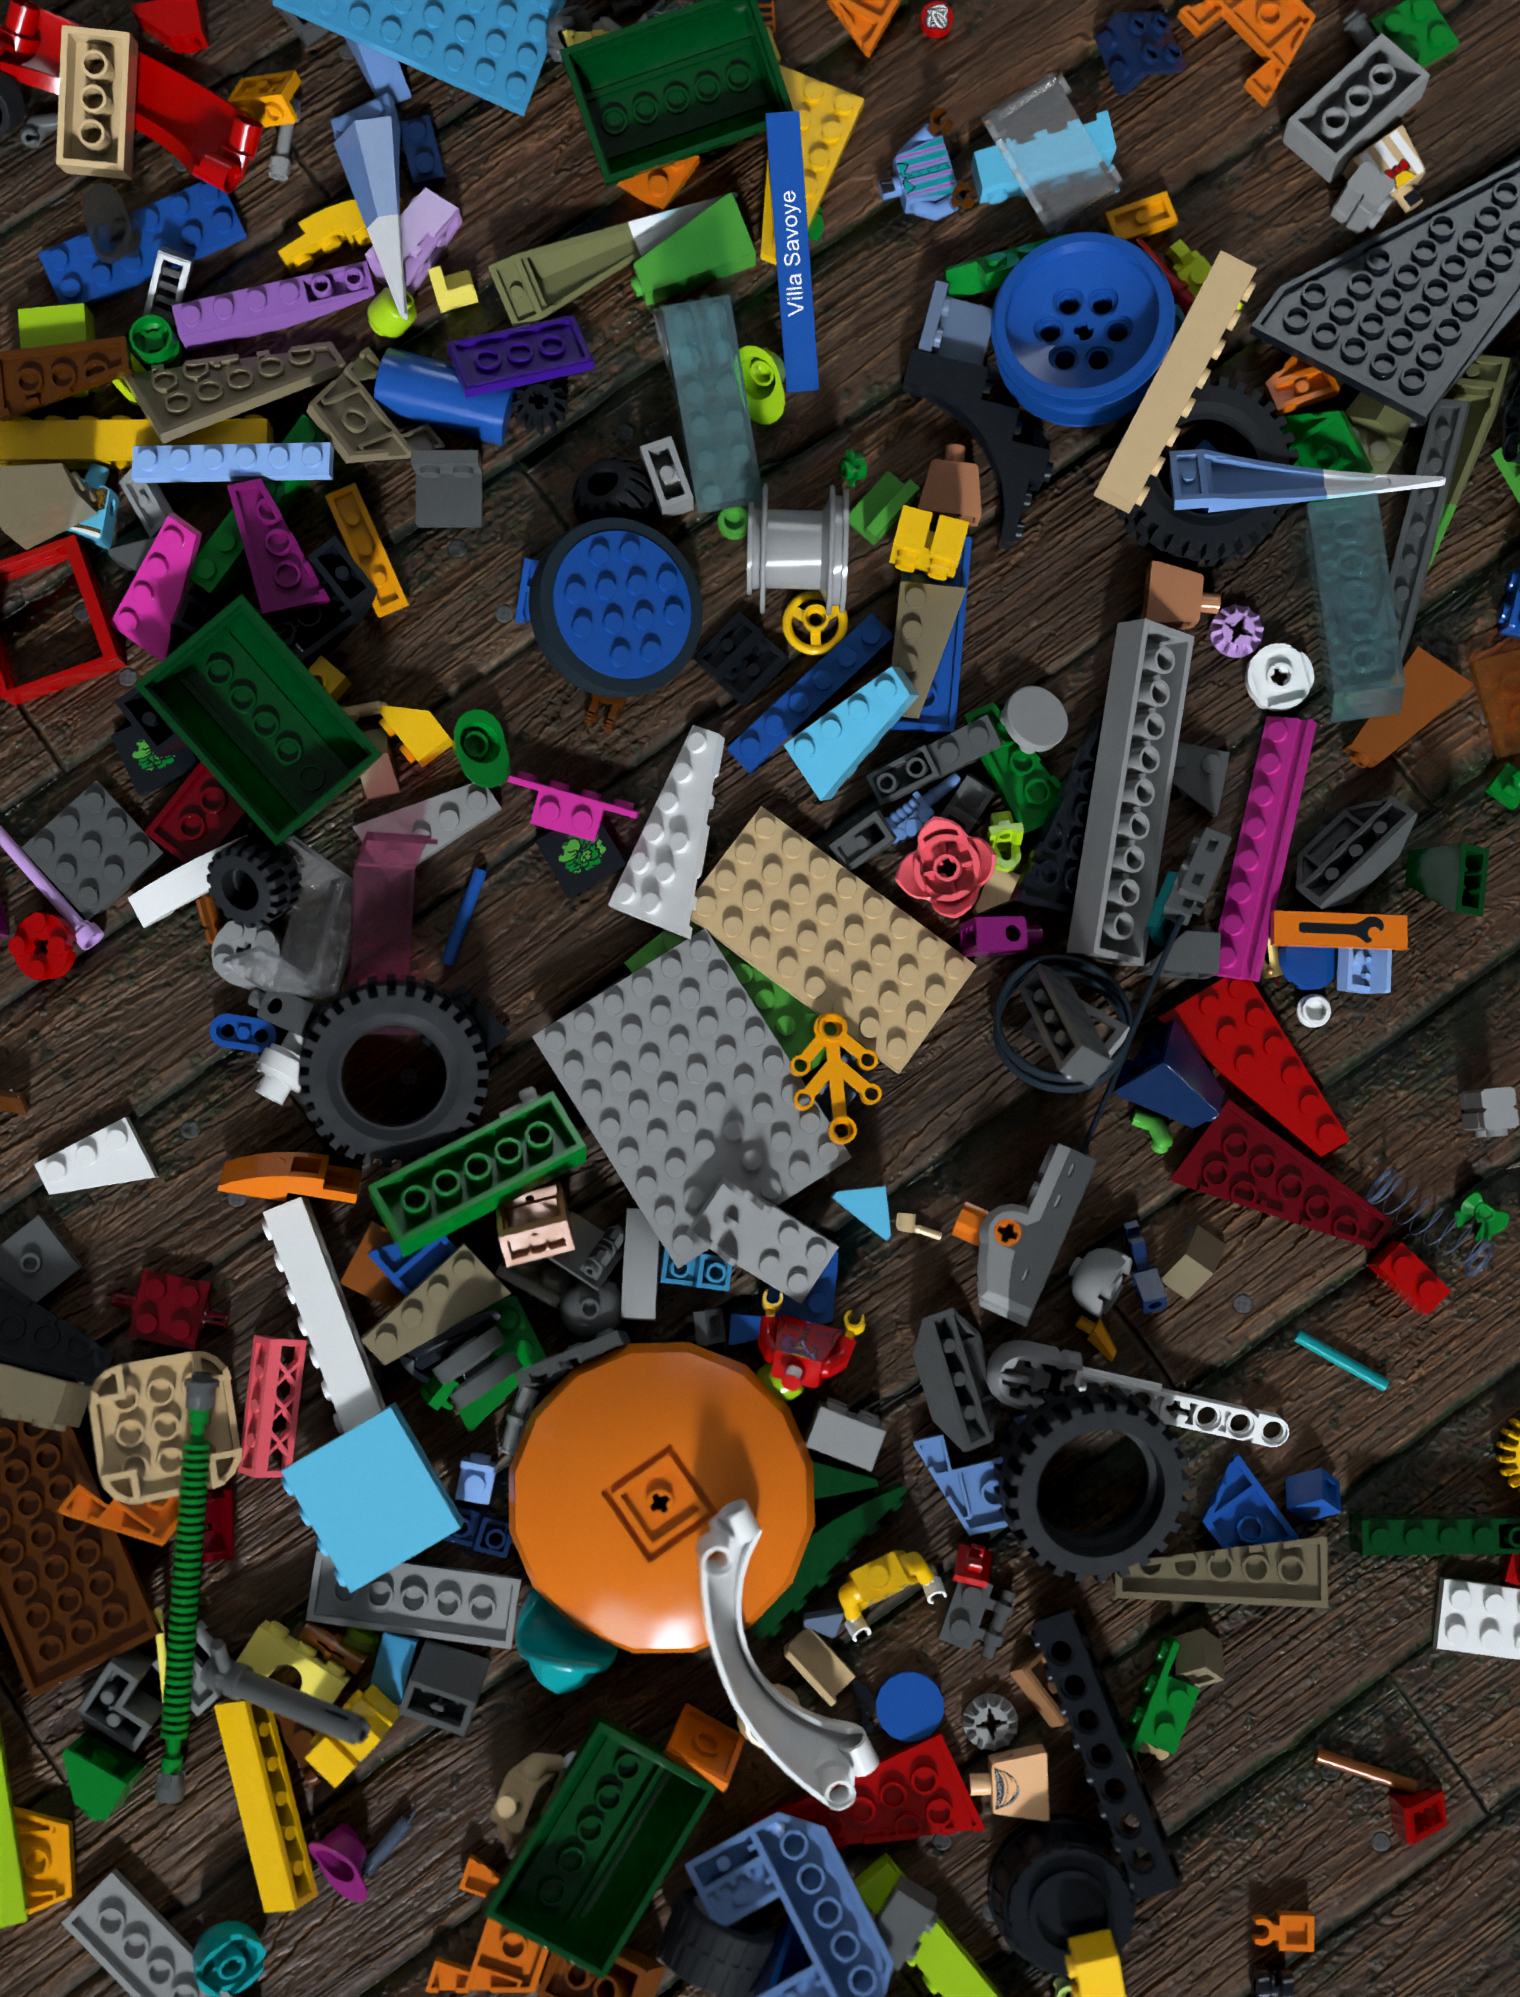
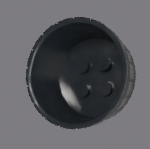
M1049 1814L1050 1821L1030 1820L1015 1829L1014 1833L1010 1834L1002 1842L997 1850V1855L994 1856L990 1865L989 1880H987L988 1904H990V1913L997 1929H999L1005 1941L1017 1954L1038 1969L1049 1974L1069 1977L1064 1958L1065 1955H1070L1068 1938L1110 1929L1119 1955L1127 1944L1133 1929L1137 1894L1135 1890L1132 1891L1127 1883L1128 1879L1124 1873L1126 1866L1122 1856H1118L1114 1851L1110 1832L1107 1833L1106 1829L1098 1823L1087 1818L1085 1820L1081 1816Z

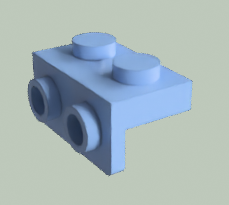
M1338 948L1337 990L1359 994L1389 993L1391 991L1392 950Z

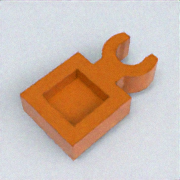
M1277 1910L1276 1921L1270 1920L1263 1914L1252 1916V1921L1255 1925L1266 1926L1263 1934H1252V1940L1255 1944L1265 1946L1276 1940V1947L1279 1951L1314 1952L1315 1916L1312 1912Z

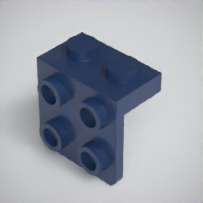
M1160 11L1118 12L1094 36L1118 95L1128 94L1147 75L1178 74L1186 68L1182 51L1176 43L1170 23Z

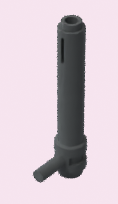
M215 1639L211 1642L210 1648L213 1656L205 1662L201 1671V1681L206 1684L208 1689L217 1693L223 1692V1695L236 1701L246 1700L351 1745L362 1744L367 1739L370 1732V1724L366 1722L365 1717L254 1672L251 1666L241 1662L236 1663L235 1660L230 1658L222 1639Z

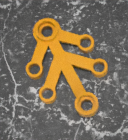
M825 1012L814 1023L813 1031L815 1038L801 1055L795 1056L790 1061L789 1070L796 1077L806 1075L811 1068L810 1062L824 1047L827 1061L806 1087L794 1094L792 1103L800 1111L808 1110L813 1106L815 1096L829 1080L833 1120L828 1125L827 1133L832 1142L844 1145L855 1138L857 1127L855 1122L847 1117L843 1080L860 1093V1099L866 1105L877 1103L882 1097V1091L878 1085L869 1083L841 1060L840 1046L856 1058V1064L862 1071H870L878 1064V1056L874 1051L866 1050L847 1034L848 1026L843 1016L836 1012ZM825 1024L834 1025L836 1029L834 1035H828L825 1032ZM863 1055L871 1056L873 1060L871 1066H865L862 1063L861 1058ZM796 1060H801L805 1063V1071L799 1072L795 1069L794 1063ZM867 1088L875 1090V1100L867 1099L865 1095ZM799 1094L808 1096L809 1104L807 1106H802L798 1103ZM837 1125H842L846 1128L845 1137L836 1135L835 1128Z

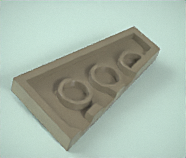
M900 581L891 666L901 667L919 693V697L902 717L919 719L967 588Z
M463 1242L360 1339L384 1365H387L448 1330L455 1324L506 1297L511 1292Z

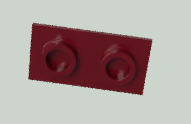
M208 1489L205 1495L207 1496V1502L205 1503L206 1512H204L206 1516L205 1521H203V1523L208 1524V1529L203 1530L202 1562H215L216 1559L234 1560L235 1539L233 1535L234 1504L232 1490Z

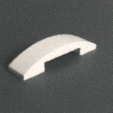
M243 837L224 844L178 867L128 897L143 928L174 913V910L208 893L211 885L207 882L206 875L210 873L207 868L208 864L213 861L212 857L220 850Z

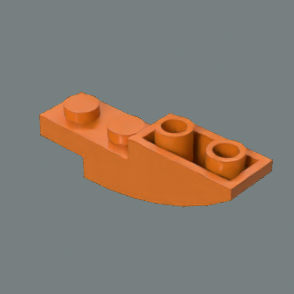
M305 1152L254 1154L226 1161L217 1191L283 1202L287 1201L288 1193L356 1204L362 1170L328 1165L330 1155Z

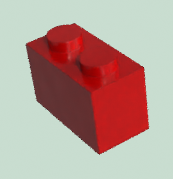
M1389 1241L1367 1264L1416 1313L1429 1315L1452 1291L1402 1242Z

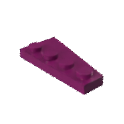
M261 478L227 485L263 618L330 603L329 596L318 581L309 561L306 560L298 542L287 527L282 514Z

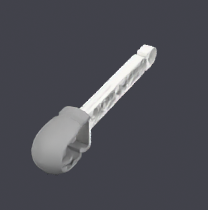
M1013 1340L1003 1343L993 1351L986 1369V1382L991 1393L1000 1402L1021 1410L1025 1409L1029 1404L1036 1409L1045 1403L1042 1395L1046 1393H1035L1041 1388L1048 1389L1052 1375L1051 1372L1044 1370L1041 1365L1042 1363L1054 1365L1060 1370L1068 1369L1067 1376L1061 1377L1059 1390L1063 1391L1062 1395L1065 1394L1064 1386L1074 1384L1080 1391L1086 1390L1087 1383H1098L1101 1388L1105 1385H1112L1120 1388L1127 1396L1129 1394L1135 1395L1139 1392L1147 1393L1149 1395L1147 1407L1165 1424L1241 1441L1249 1439L1252 1443L1268 1447L1282 1445L1289 1436L1287 1423L1278 1414L1255 1409L1253 1413L1246 1406L1162 1388L1160 1383L1084 1367L1082 1356L1079 1352L1067 1349L1060 1352L1057 1347L1031 1341ZM1025 1361H1029L1032 1367L1025 1366ZM1023 1384L1029 1385L1031 1392L1027 1391ZM1175 1400L1182 1409L1189 1410L1190 1419L1187 1420L1188 1415L1179 1410H1174L1173 1415H1170L1165 1408L1166 1405H1173ZM1204 1407H1211L1215 1410V1417L1209 1423H1200L1197 1419L1198 1412ZM1235 1415H1246L1248 1423L1243 1430L1235 1431L1231 1429L1230 1422ZM1271 1421L1280 1423V1432L1276 1437L1267 1438L1264 1436L1263 1429L1267 1423Z

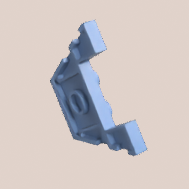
M1025 1413L1012 1416V1420L1020 1424L1027 1415ZM943 1433L912 1440L914 1447L969 1536L1008 1527L999 1511V1508L1002 1506L995 1498L993 1488L1000 1485L993 1475L994 1464H1002L1003 1458L1001 1456L951 1468ZM1039 1482L1036 1492V1501H1038Z

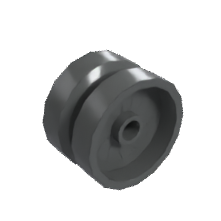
M497 1326L478 1338L474 1336L449 1353L450 1357L432 1369L441 1384H449L461 1375L465 1378V1381L455 1387L450 1393V1398L459 1410L523 1367L514 1352H506L494 1361L490 1357L492 1353L503 1347L506 1341Z

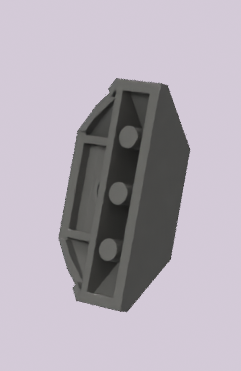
M1392 795L1383 797L1379 801L1366 802L1345 808L1298 853L1297 892L1321 909L1351 903L1399 857L1416 821L1417 812Z
M953 1307L923 1317L913 1351V1358L933 1422L963 1452H968L994 1440L995 1432L993 1429L997 1420L999 1400L991 1393L986 1382L988 1357L980 1332L966 1319L958 1315V1312Z

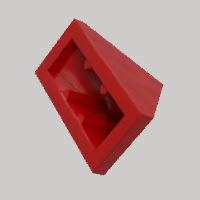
M1443 1790L1416 1791L1414 1794L1409 1792L1389 1794L1392 1828L1407 1844L1414 1845L1447 1826Z

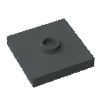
M43 1215L36 1216L0 1245V1279L37 1303L41 1302L83 1268Z

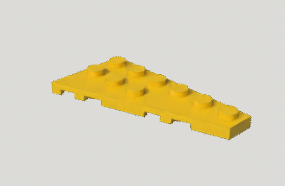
M779 65L793 111H799L807 226L809 231L862 111L865 99ZM767 156L760 259L776 265L769 161Z

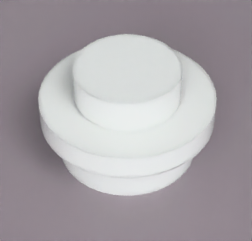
M1310 994L1304 996L1298 1002L1296 1014L1303 1025L1316 1028L1324 1025L1329 1020L1331 1007L1323 996Z

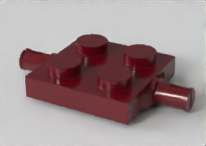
M149 1270L143 1271L140 1287L135 1296L115 1292L113 1298L123 1299L126 1302L112 1300V1306L131 1309L132 1319L127 1337L197 1351L201 1333L207 1325L226 1329L229 1323L217 1321L216 1318L228 1321L230 1319L229 1314L210 1311L209 1300L213 1283Z

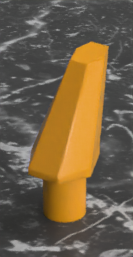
M1081 1314L1075 1323V1327L1087 1333V1341L1093 1344L1112 1363L1117 1350L1102 1320L1098 1318L1094 1322Z

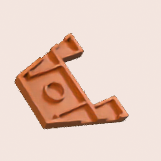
M1204 0V2L1192 7L1187 5L1179 10L1177 18L1196 38L1220 17H1223L1266 62L1246 80L1243 86L1263 108L1268 104L1316 18V15L1301 0Z
M78 1484L57 1512L164 1546L175 1532L176 1523L180 1522L177 1521V1514L180 1513L177 1509L181 1503L178 1502V1496L142 1504H126L113 1499L107 1505L82 1485Z
M470 1854L459 1889L485 1898L489 1889L497 1885L501 1875L477 1856ZM487 1918L472 1967L437 1956L425 1992L438 1993L442 1990H456V1993H469V1990H490V1993L535 1992L549 1950Z

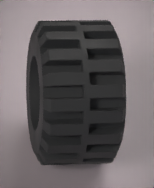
M250 834L217 852L212 857L213 861L208 864L207 869L210 873L206 877L207 882L211 885L208 889L211 896H214L216 900L214 903L217 908L221 907L224 911L223 915L228 919L233 918L234 923L239 926L245 924L247 928H255L256 926L260 928L292 909V906L296 905L299 901L298 895L302 893V886L299 884L302 881L301 873L297 872L296 867H298L296 860H292L289 856L291 854L287 848L283 849L280 847V844L276 846L267 835L261 834L257 836V834Z

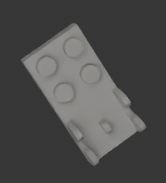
M725 1174L687 1230L688 1236L703 1249L708 1250L710 1248L726 1263L732 1266L738 1265L802 1304L839 1248L835 1242Z

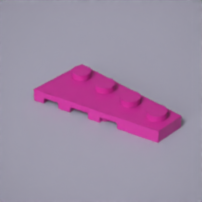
M175 513L167 516L110 622L111 626L161 662L170 655V623L182 593L188 592L185 589L188 577L193 572L202 536L199 530Z

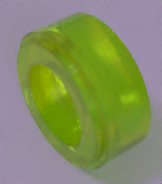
M348 1627L343 1637V1641L349 1646L370 1653L375 1652L380 1640L379 1636L373 1631L355 1627Z

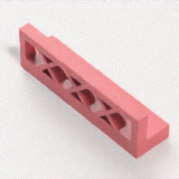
M254 1335L240 1447L242 1448V1462L238 1466L239 1473L253 1478L283 1477L281 1470L288 1464L293 1463L307 1340ZM282 1346L295 1347L293 1361L285 1368L280 1361ZM286 1379L290 1385V1393L281 1402L276 1396L277 1386ZM282 1414L286 1419V1427L276 1436L272 1430L273 1421ZM278 1448L282 1453L281 1469H268L269 1456Z

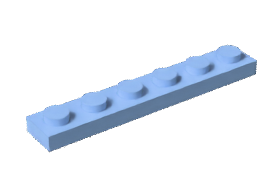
M331 442L133 446L131 478L136 483L249 481L261 478L262 481L333 480L334 447Z

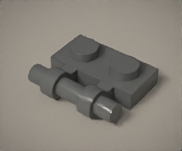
M956 1582L937 1635L938 1639L971 1651L974 1640L977 1638L984 1641L980 1655L993 1659L997 1647L1002 1645L1004 1636L1001 1634L1007 1617L1011 1618L1014 1610L1012 1603L1016 1593L1003 1588L998 1600L990 1597L994 1586L992 1582L988 1583L986 1589ZM985 1609L994 1611L989 1629L980 1626Z

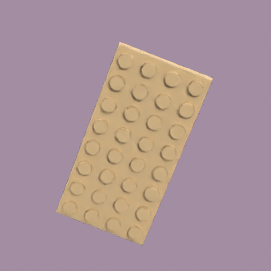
M762 806L694 895L698 900L696 910H692L690 920L702 929L705 928L712 937L819 1016L825 1012H836L843 1016L848 1026L847 1034L866 1050L874 1051L878 1056V1060L897 1074L905 1067L977 967L976 964Z

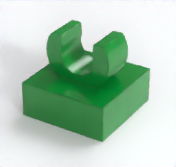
M1506 763L1484 791L1511 811L1516 809L1520 803V770L1510 763Z
M433 1373L432 1379L428 1384L424 1383L420 1387L419 1392L427 1404L437 1411L441 1406L452 1410L454 1406L448 1400L451 1391L460 1384L457 1379L449 1384H441Z

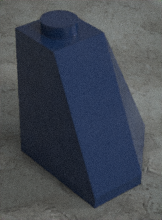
M1173 1019L1149 1033L1141 1043L1144 1048L1137 1054L1134 1062L1127 1060L1123 1065L1115 1084L1114 1093L1121 1098L1192 1128L1206 1121L1211 1122L1216 1119L1221 1112L1224 1090L1181 1025Z

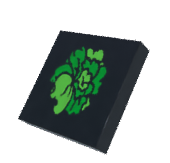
M132 725L110 735L133 785L141 797L191 774L199 764L197 756L191 749L170 756L157 757Z
M602 822L596 842L554 830L535 840L569 900L626 867L625 861Z

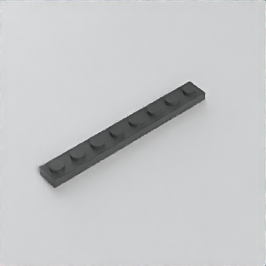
M1442 399L1430 416L1415 475L1443 476L1446 478L1443 486L1411 490L1373 637L1375 646L1370 649L1369 653L1373 658L1405 662L1470 410L1469 401Z

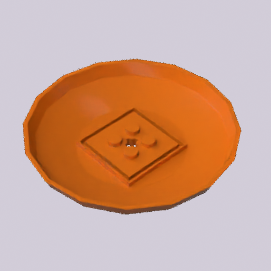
M690 1342L629 1343L574 1367L531 1412L509 1467V1532L532 1587L576 1631L633 1654L692 1653L710 1646L702 1615L698 1580V1557L695 1550L699 1538L711 1531L708 1522L728 1503L743 1499L750 1507L762 1531L750 1556L743 1581L741 1616L744 1631L750 1628L794 1581L815 1526L814 1463L790 1407L782 1399L769 1391L763 1381L746 1364ZM658 1493L660 1497L665 1495L669 1497L666 1503L668 1508L666 1511H662L661 1508L654 1510L651 1507L654 1503V1494ZM721 1550L711 1552L707 1559H714Z

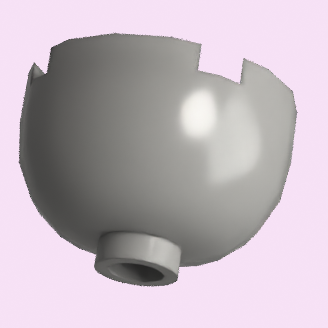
M1097 1248L1089 1251L1083 1259L1077 1257L1069 1270V1275L1073 1277L1071 1289L1073 1297L1079 1306L1098 1318H1102V1314L1106 1315L1115 1304L1124 1287L1121 1284L1123 1279L1121 1275L1124 1273L1129 1276L1133 1263L1132 1258L1111 1248Z

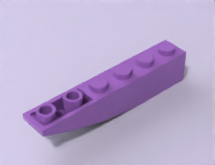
M364 261L172 305L179 338L186 350L190 352L303 323L374 296L375 291L368 263Z

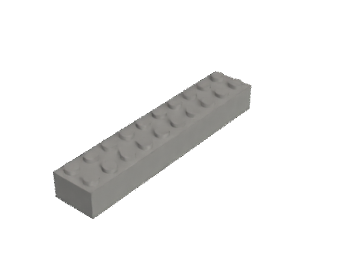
M1146 618L1117 624L1066 952L1116 966L1145 965L1149 938L1146 925L1154 906L1195 637Z

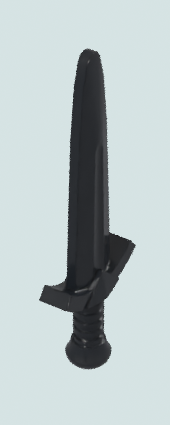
M499 1310L488 1311L463 1320L402 1355L398 1360L387 1366L375 1367L373 1375L376 1383L380 1386L387 1385L392 1377L407 1370L412 1376L428 1384L434 1372L426 1367L447 1356L474 1336L478 1337L487 1331L501 1318V1312Z

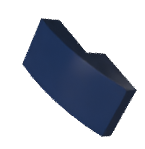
M455 1505L464 1523L459 1530L442 1540L472 1547L474 1551L507 1558L512 1541V1536L509 1532V1521Z

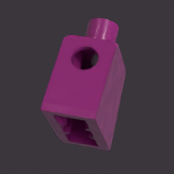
M1025 916L975 917L959 924L960 953L966 958L1015 955L1028 950V945L1042 944L1041 925H1027Z

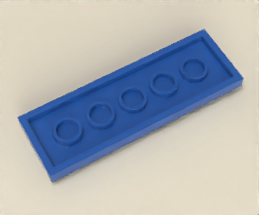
M202 181L42 251L38 255L60 305L84 303L89 308L150 281L158 250L161 247H167L190 255L196 261L248 237L229 195ZM169 261L165 263L166 266L174 269L182 267Z
M966 536L954 579L936 580L930 578L927 572L915 569L914 572L902 571L901 581L961 587L968 590L972 537ZM967 590L919 719L901 717L890 730L949 735L955 731Z

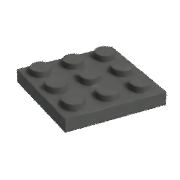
M97 780L21 847L90 922L99 917L167 855L151 837L144 833L145 830Z

